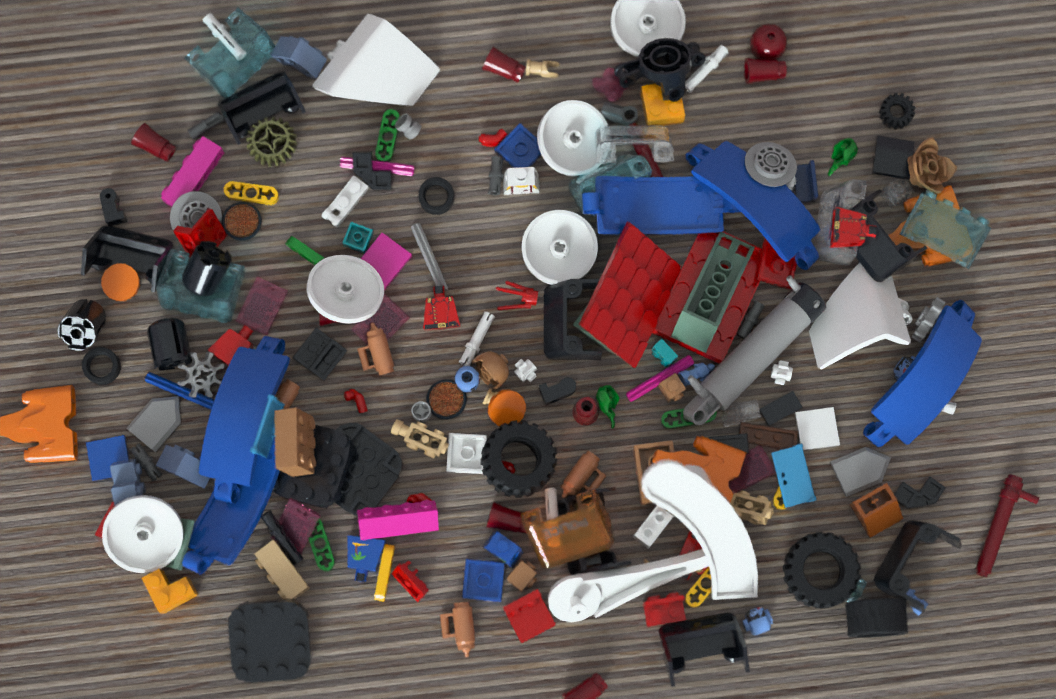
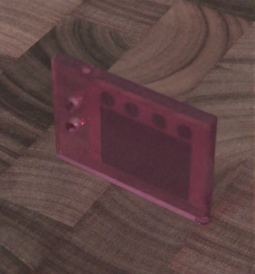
M257 277L235 321L267 336L288 291Z
M384 293L378 311L370 318L357 322L351 330L368 345L367 332L371 329L370 324L375 323L377 328L383 329L388 341L410 317Z
M761 445L749 450V453L745 454L739 476L734 477L732 481L728 482V486L733 494L776 474L773 463Z
M290 498L278 522L283 524L284 531L302 555L321 515ZM270 536L272 540L277 542L274 536Z

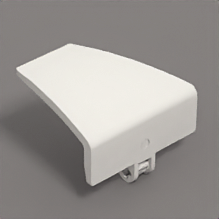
M367 14L346 42L338 40L334 50L327 54L331 61L312 86L316 90L334 97L413 106L438 74L440 68L387 20Z
M859 262L827 301L826 309L814 321L809 330L818 368L823 369L845 356L884 338L905 345L911 343L906 325L912 322V315L908 312V302L898 298L892 276L883 282H877Z

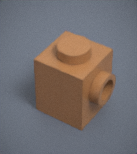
M676 373L659 383L658 386L668 403L672 400L674 402L684 397L686 391L685 386Z
M521 561L508 576L507 581L520 592H523L526 587L531 588L537 581L535 578L537 575L535 572L536 567L529 561L526 563Z

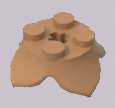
M931 137L923 141L915 153L907 159L910 182L912 185H918L921 188H926L929 191L940 194L944 187L942 183L953 177L957 166L946 156H939L937 154L938 144Z

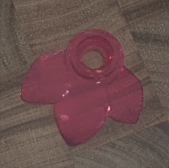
M607 68L603 73V78L592 79L594 88L598 92L604 93L610 101L619 100L623 95V91L628 89L620 86L619 78L614 75L613 68Z

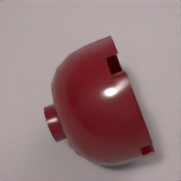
M775 24L761 25L750 38L751 53L760 60H778L786 51L787 37L785 32Z

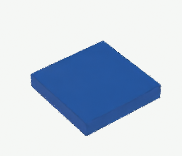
M521 123L494 149L513 168L531 167L541 156L537 137Z
M125 435L86 443L92 481L112 478L110 465L114 462L129 460Z
M466 559L462 599L501 602L505 563Z

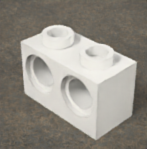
M657 505L633 538L649 549L673 518V515Z

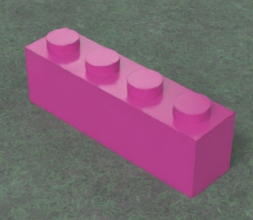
M204 136L197 140L190 156L187 155L184 158L181 169L174 173L171 184L163 189L161 194L163 202L172 207L175 201L183 194L199 191L224 155L222 147Z
M424 500L418 503L406 502L393 506L384 505L377 508L366 507L357 510L361 540L439 530L435 500Z

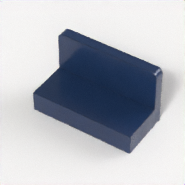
M810 160L808 164L797 165L795 174V195L801 203L815 202L818 198L814 160Z

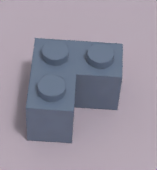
M281 36L271 53V56L282 65L295 67L306 77L312 78L318 77L327 61V58L322 55V51L311 47L309 41L303 37Z
M166 445L156 464L157 467L204 489L210 479L199 474L201 456L197 459L194 457V452L174 445V447Z
M136 458L114 462L110 465L114 486L111 488L114 506L127 498L146 493L145 483L141 482L140 479L142 468L140 463H137Z

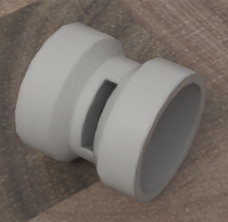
M405 113L398 118L395 128L403 132L404 136L411 140L418 135L421 125L417 121H413L412 117Z
M418 401L412 407V415L416 421L425 423L432 416L431 408L426 402Z

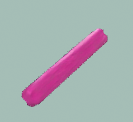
M341 157L340 166L353 169V158ZM373 160V170H392V174L413 176L414 174L413 165Z
M690 355L684 357L626 393L628 400L633 402L659 386V383L668 377L694 364Z

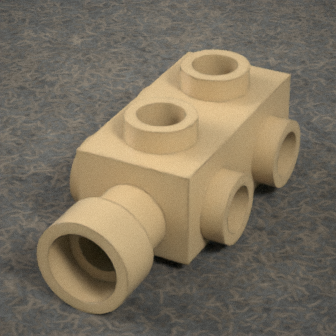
M396 419L391 429V434L405 437L406 447L415 451L419 448L425 451L424 455L433 459L435 456L440 458L441 454L445 455L449 447L448 440L444 437L445 433L437 429L434 432L427 430L428 426L418 421L416 424L411 423L409 427L403 421ZM416 434L421 436L419 441L414 440ZM433 442H437L439 444L437 448L431 447Z
M742 490L739 493L733 492L730 504L740 519L747 520L755 525L762 524L766 526L768 519L772 518L774 508L771 507V501L762 495L757 496V498L752 497L748 492Z

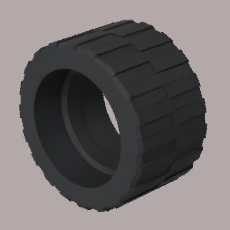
M875 598L846 603L849 637H887L908 633L905 599Z

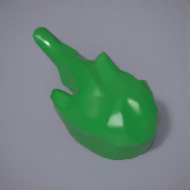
M846 138L834 145L831 155L834 162L828 171V176H831L841 165L847 166L856 157L858 147L853 139Z
M604 385L599 387L596 400L599 403L600 410L610 419L611 428L613 429L615 427L614 418L616 414L612 408L615 409L620 397L612 386Z

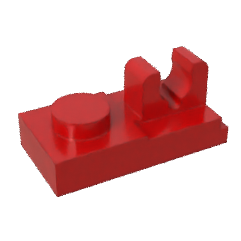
M410 561L402 565L399 564L391 574L419 602L429 589L422 580L415 576L418 573L417 568L414 571L408 569V566L411 564Z

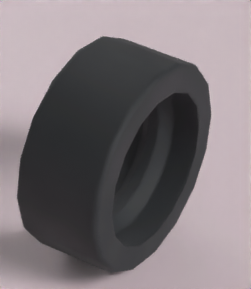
M441 177L427 179L421 184L418 198L421 207L432 215L446 213L454 203L452 185ZM435 185L443 187L448 194L446 202L438 207L430 205L425 198L427 190Z
M96 347L85 354L82 361V370L91 382L98 385H107L118 377L121 371V363L118 356L110 349ZM99 355L108 356L113 363L111 372L104 377L95 376L90 369L92 360Z

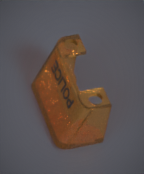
M595 489L576 495L578 510L542 522L539 507L521 513L522 524L543 568H552L605 551L613 545L614 536L611 519ZM592 497L590 503H582L585 498ZM535 515L536 519L530 522L528 518Z

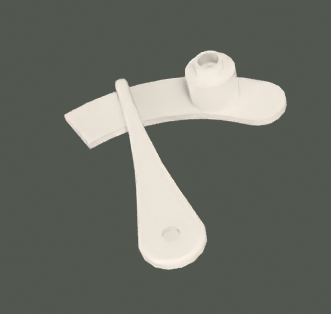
M662 460L652 464L644 472L642 489L648 499L679 518L692 531L703 549L640 565L566 576L558 580L551 587L548 603L553 615L562 621H582L593 614L597 618L651 589L707 566L710 567L711 597L713 600L757 597L758 574L756 558L750 538L740 517L729 501L712 485L705 470L696 465L684 466L676 461Z

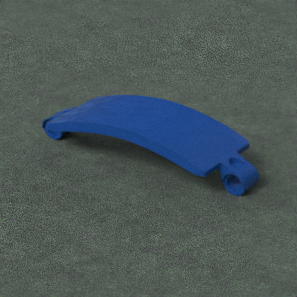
M724 141L715 150L699 143L685 154L687 162L694 166L691 173L741 211L785 262H788L795 256L796 264L801 269L808 270L819 259V254L811 242L820 232L817 222L786 185L771 187L755 181L745 167V151L728 141Z
M695 176L595 177L596 192L582 194L583 214L597 215V231L599 234L621 235L626 222H630L644 235L719 233L724 231V213L741 212L723 196L698 180Z
M963 300L954 302L951 307L946 305L943 308L918 355L896 383L872 408L871 413L879 422L869 423L864 428L863 434L876 447L883 446L894 436L904 444H910L937 417L964 380L977 355L982 339L971 328L975 312Z
M264 336L256 350L239 347L222 379L209 416L199 465L200 475L215 479L214 498L216 500L235 504L240 496V489L237 484L248 487L252 485L258 454H253L250 452V449L253 448L268 402L267 397L268 395H276L290 362L288 356L282 355L285 351L284 339Z
M275 437L268 458L258 454L252 485L248 487L237 484L240 489V496L235 504L216 500L213 490L204 509L194 523L188 548L193 550L188 551L183 558L182 564L185 568L203 574L214 560L231 565L242 551L266 508L280 470L275 468Z

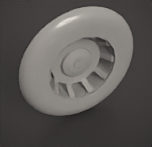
M758 143L752 146L745 156V167L749 175L755 181L766 186H783L794 178L797 171L794 156L788 149L776 143Z
M192 191L183 194L175 201L170 212L172 229L174 230L177 226L186 227L185 223L188 224L189 228H192L206 212V209H213L222 224V212L219 204L213 197L204 192Z

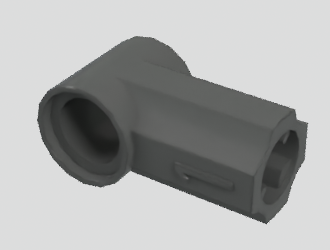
M604 102L601 114L605 120L623 124L625 127L638 123V111L635 107H624ZM628 114H632L634 118L628 120L625 118V116Z

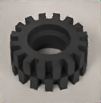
M894 93L893 96L890 94L883 101L879 110V114H881L880 120L883 119L882 123L884 125L887 123L888 128L892 126L895 130L898 127L902 129L913 119L915 106H913V100L909 101L910 97L908 95L905 98L903 93L900 95ZM893 105H899L903 108L904 115L898 118L894 117L890 112V108Z

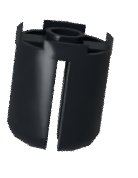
M202 241L200 245L196 246L182 274L184 286L195 295L207 297L215 294L232 262V257L228 250L224 252L216 247L217 243Z
M87 299L74 302L58 325L59 339L61 337L69 345L68 348L76 351H82L90 347L106 324L105 310L98 302L90 300L89 303Z
M164 318L153 322L148 327L147 335L154 369L158 367L159 371L172 370L178 364L185 362L187 366L192 363L186 326L182 320Z

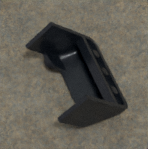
M284 71L277 72L218 102L220 111L238 145L241 144L239 138L247 136L250 126L257 123L258 120H263L265 117H269L282 110L292 114L300 108L302 113L306 112L292 82Z
M881 189L867 196L850 209L851 211L865 214L867 216L866 225L877 226L876 237L865 236L862 246L848 247L869 275L877 282H883L928 249L924 246L914 252L911 246L905 243H900L896 246L873 217L878 211L874 199L882 193Z
M102 226L83 247L81 275L85 276L90 268L104 271L110 265L117 263L126 264L133 267L136 271L146 273V280L152 283L151 292L155 293L165 279L173 251V242L113 226Z
M569 279L557 284L548 285L545 288L544 355L550 360H601L602 351H583V344L579 337L567 336V298L579 297L582 289H595L600 279Z
M616 487L588 490L557 502L560 524L568 523L570 527L571 521L579 523V528L572 529L570 527L571 531L568 530L567 525L561 526L564 533L561 532L568 571L571 575L631 565V560L617 562L613 551H604L596 514L604 509L605 500L603 495L616 491ZM583 517H585L588 523L584 527L580 526V522L584 521ZM573 522L572 527L576 528L577 523Z
M917 520L907 521L874 576L876 587L894 598L905 599L907 605L924 614V604L907 595L910 582L905 575L901 574V571L919 540L925 543H933L939 538L960 549L962 546L961 539L934 524Z
M726 612L669 623L659 628L664 662L671 687H675L674 674L680 673L685 669V661L723 654L724 658L730 662L742 660L746 673L750 672L747 645L737 618L733 613Z

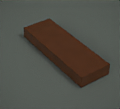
M740 423L739 434L747 433L749 444L787 449L797 445L798 431Z

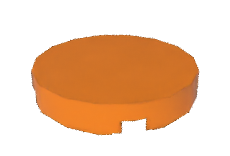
M117 263L105 270L101 279V286L103 292L109 298L115 301H127L137 294L140 288V278L133 267Z
M511 389L499 391L498 394L490 399L488 405L489 417L497 426L504 423L509 424L510 421L517 420V423H519L526 412L524 398L518 392Z

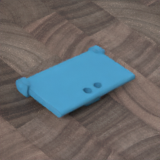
M268 395L267 397L268 402L253 448L250 449V452L253 454H259L264 458H268L275 437V411L284 409L285 405L273 395Z
M803 443L772 452L771 455L785 508L816 501L817 498L814 495L803 451Z

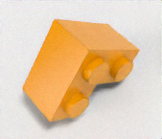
M656 84L641 86L640 95L647 128L684 122L685 112L682 98L674 102L670 100L663 101L660 86Z
M157 569L142 577L158 612L161 614H165L198 596L189 577L185 576L170 584L162 569Z

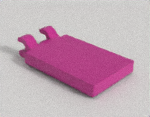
M381 233L361 259L369 263L379 273L385 291L411 259L412 254L384 233Z

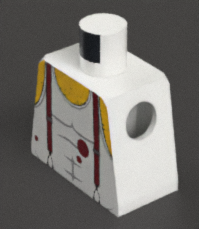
M534 167L507 168L503 175L504 195L540 193L539 174Z

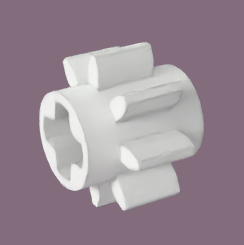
M520 359L515 364L517 369L514 373L522 382L526 379L531 382L537 377L534 372L538 369L529 359L525 362Z
M780 360L778 364H773L771 378H775L776 384L784 385L785 381L790 382L793 367H788L789 362Z

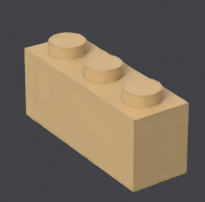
M272 540L255 553L257 557L255 562L261 569L265 568L269 573L266 577L272 585L277 584L280 589L277 592L283 600L288 598L296 599L310 588L275 540Z

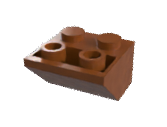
M887 483L849 504L869 538L903 520L898 501Z

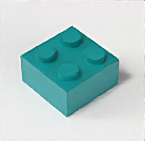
M350 222L342 244L347 248L365 254L374 231L373 229Z
M663 339L659 340L652 348V355L655 358H659L660 363L664 367L668 368L678 358V355Z

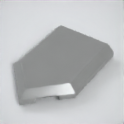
M179 396L151 399L126 429L156 453L181 424Z
M864 447L830 463L845 497H848L882 483L891 457Z

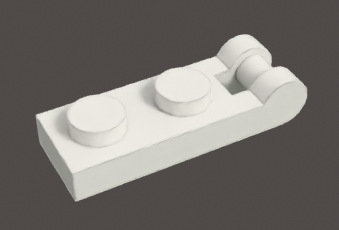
M353 175L331 205L325 209L322 217L325 220L329 219L336 228L339 227L369 189V186ZM335 210L340 212L338 216L333 214Z

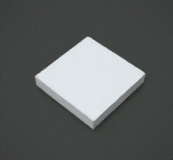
M834 407L795 412L799 443H803V451L840 445Z
M449 433L446 472L483 474V465L480 464V459L488 436Z

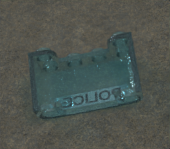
M239 7L225 21L232 30L229 34L247 53L242 60L238 61L221 41L206 55L197 45L184 57L188 64L223 98L231 96L239 87L246 83L255 72L272 58L271 53L275 48V44L266 30ZM240 16L238 22L233 24L234 18ZM199 54L198 59L193 61L194 55Z
M624 154L587 174L574 178L569 183V190L581 214L584 215L582 194L592 192L591 190L596 192L595 177H621L625 175V177L637 179L639 177H651L652 169L645 157Z
M928 189L926 192L921 191L899 234L916 243L918 241L969 269L991 230L989 220L982 216L976 218L970 215L971 211L964 207L960 209L954 207V202L946 198L943 201L936 198L937 194Z
M171 249L156 285L158 300L161 306L167 310L173 309L184 314H194L204 319L211 318L221 323L232 321L245 275V266L231 263L217 292L207 297L203 295L198 296L187 290L182 282V274L190 260L189 253Z

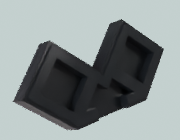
M353 151V172L360 176L372 190H392V170H373L372 151Z
M928 477L919 492L905 482H902L894 495L899 504L907 509L936 504L946 487L933 478Z

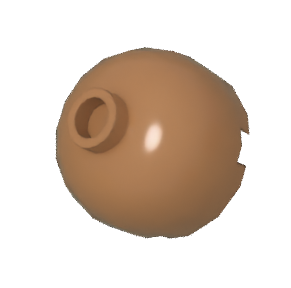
M487 351L479 354L472 360V364L476 363L477 365L475 369L478 371L480 378L486 385L491 383L494 386L493 390H497L506 382L509 368L507 366L508 360L503 354L499 355L496 352Z

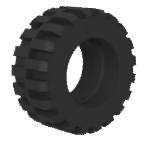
M517 420L510 421L509 424L504 423L498 429H495L485 442L480 459V464L483 465L482 473L483 476H487L488 484H493L496 487L494 490L498 493L502 491L505 493V496L515 495V498H521L524 495L528 497L540 491L553 476L554 468L557 465V459L555 458L557 450L552 446L554 443L552 438H547V432L544 429L540 431L537 428V424L529 425L528 421L524 420L521 423H517ZM510 443H522L528 446L536 457L535 469L526 476L510 473L504 467L501 460V453L505 446Z
M816 532L804 536L791 546L784 559L783 572L785 577L783 578L789 587L787 588L788 591L794 594V598L797 601L803 602L808 607L812 606L822 609L841 604L855 592L858 587L857 583L861 578V575H859L861 563H858L857 558L859 557L857 552L854 553L852 550L853 546L850 543L847 544L841 536H834V533ZM826 552L837 561L840 574L837 582L832 587L827 589L815 588L806 580L803 567L806 559L811 554Z

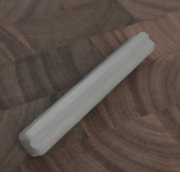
M413 224L411 226L412 232L435 285L445 286V291H447L448 286L421 224Z

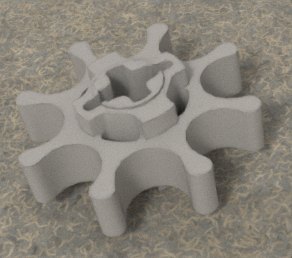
M936 297L929 308L925 306L915 322L917 327L911 338L920 343L925 338L927 332L931 333L942 311V307L946 303L945 301Z
M190 352L192 364L188 367L178 364V368L184 369L187 374L184 380L178 381V385L184 386L190 383L192 386V390L189 393L190 397L195 398L197 391L201 388L205 391V396L212 397L213 394L210 391V386L213 383L221 384L222 381L218 380L215 374L217 370L223 369L224 365L217 364L212 366L210 359L213 353L206 352L205 358L202 361L198 360L197 353Z

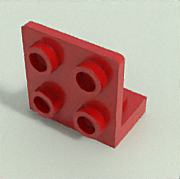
M208 209L192 228L177 226L173 230L189 258H191L195 247L200 245L202 241L217 243L216 247H218L227 237L213 209Z
M538 589L503 607L521 643L555 626V622Z
M679 592L667 594L666 598L660 599L659 595L648 597L647 601L643 603L647 627L685 621L686 617L683 606L685 596H680Z

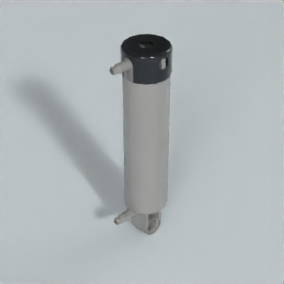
M788 276L786 280L792 290L701 383L692 375L688 377L690 384L698 395L684 408V418L696 425H702L718 409L725 411L804 329L826 309V303L823 298L809 285L803 282L797 283L792 276Z

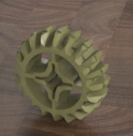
M274 116L271 118V121L265 117V122L262 123L261 120H258V126L252 124L254 131H248L251 137L246 138V141L249 143L247 149L251 150L249 152L250 156H255L254 160L256 162L260 161L261 165H265L267 162L268 166L271 167L272 163L275 162L276 166H279L278 161L282 160L283 163H286L285 157L292 158L289 152L294 153L296 151L293 146L297 145V141L294 140L297 138V135L293 133L294 128L289 127V122L283 123L282 118H279L276 122ZM272 129L280 130L284 135L274 134ZM266 131L265 136L259 139L260 135ZM270 135L272 136V139H274V140H273V147H274V148H272V146H271V144H270V140H271ZM286 142L283 149L278 152V148ZM259 149H269L272 154H265Z

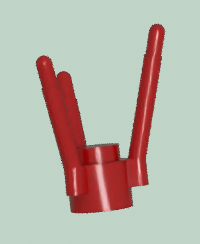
M506 281L505 284L523 291L496 287L498 291L521 295V302H525V304L497 307V310L531 309V305L536 306L538 291L534 290V288H527L510 281Z

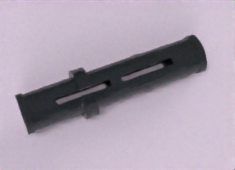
M271 510L264 513L260 518L270 530V535L275 537L292 564H298L304 558L284 531L283 524L277 521Z

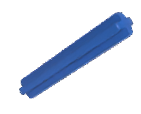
M148 372L145 377V381L149 384L210 410L212 409L214 399L198 392L195 398L190 397L191 389L180 386L151 372Z

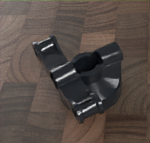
M661 38L647 43L641 49L638 59L617 65L614 68V75L619 78V84L622 88L631 87L641 77L645 76L660 86L669 100L674 102L684 96L685 76L690 72L691 66L698 67L702 65L706 57L700 51V46L697 42L685 44L677 39Z

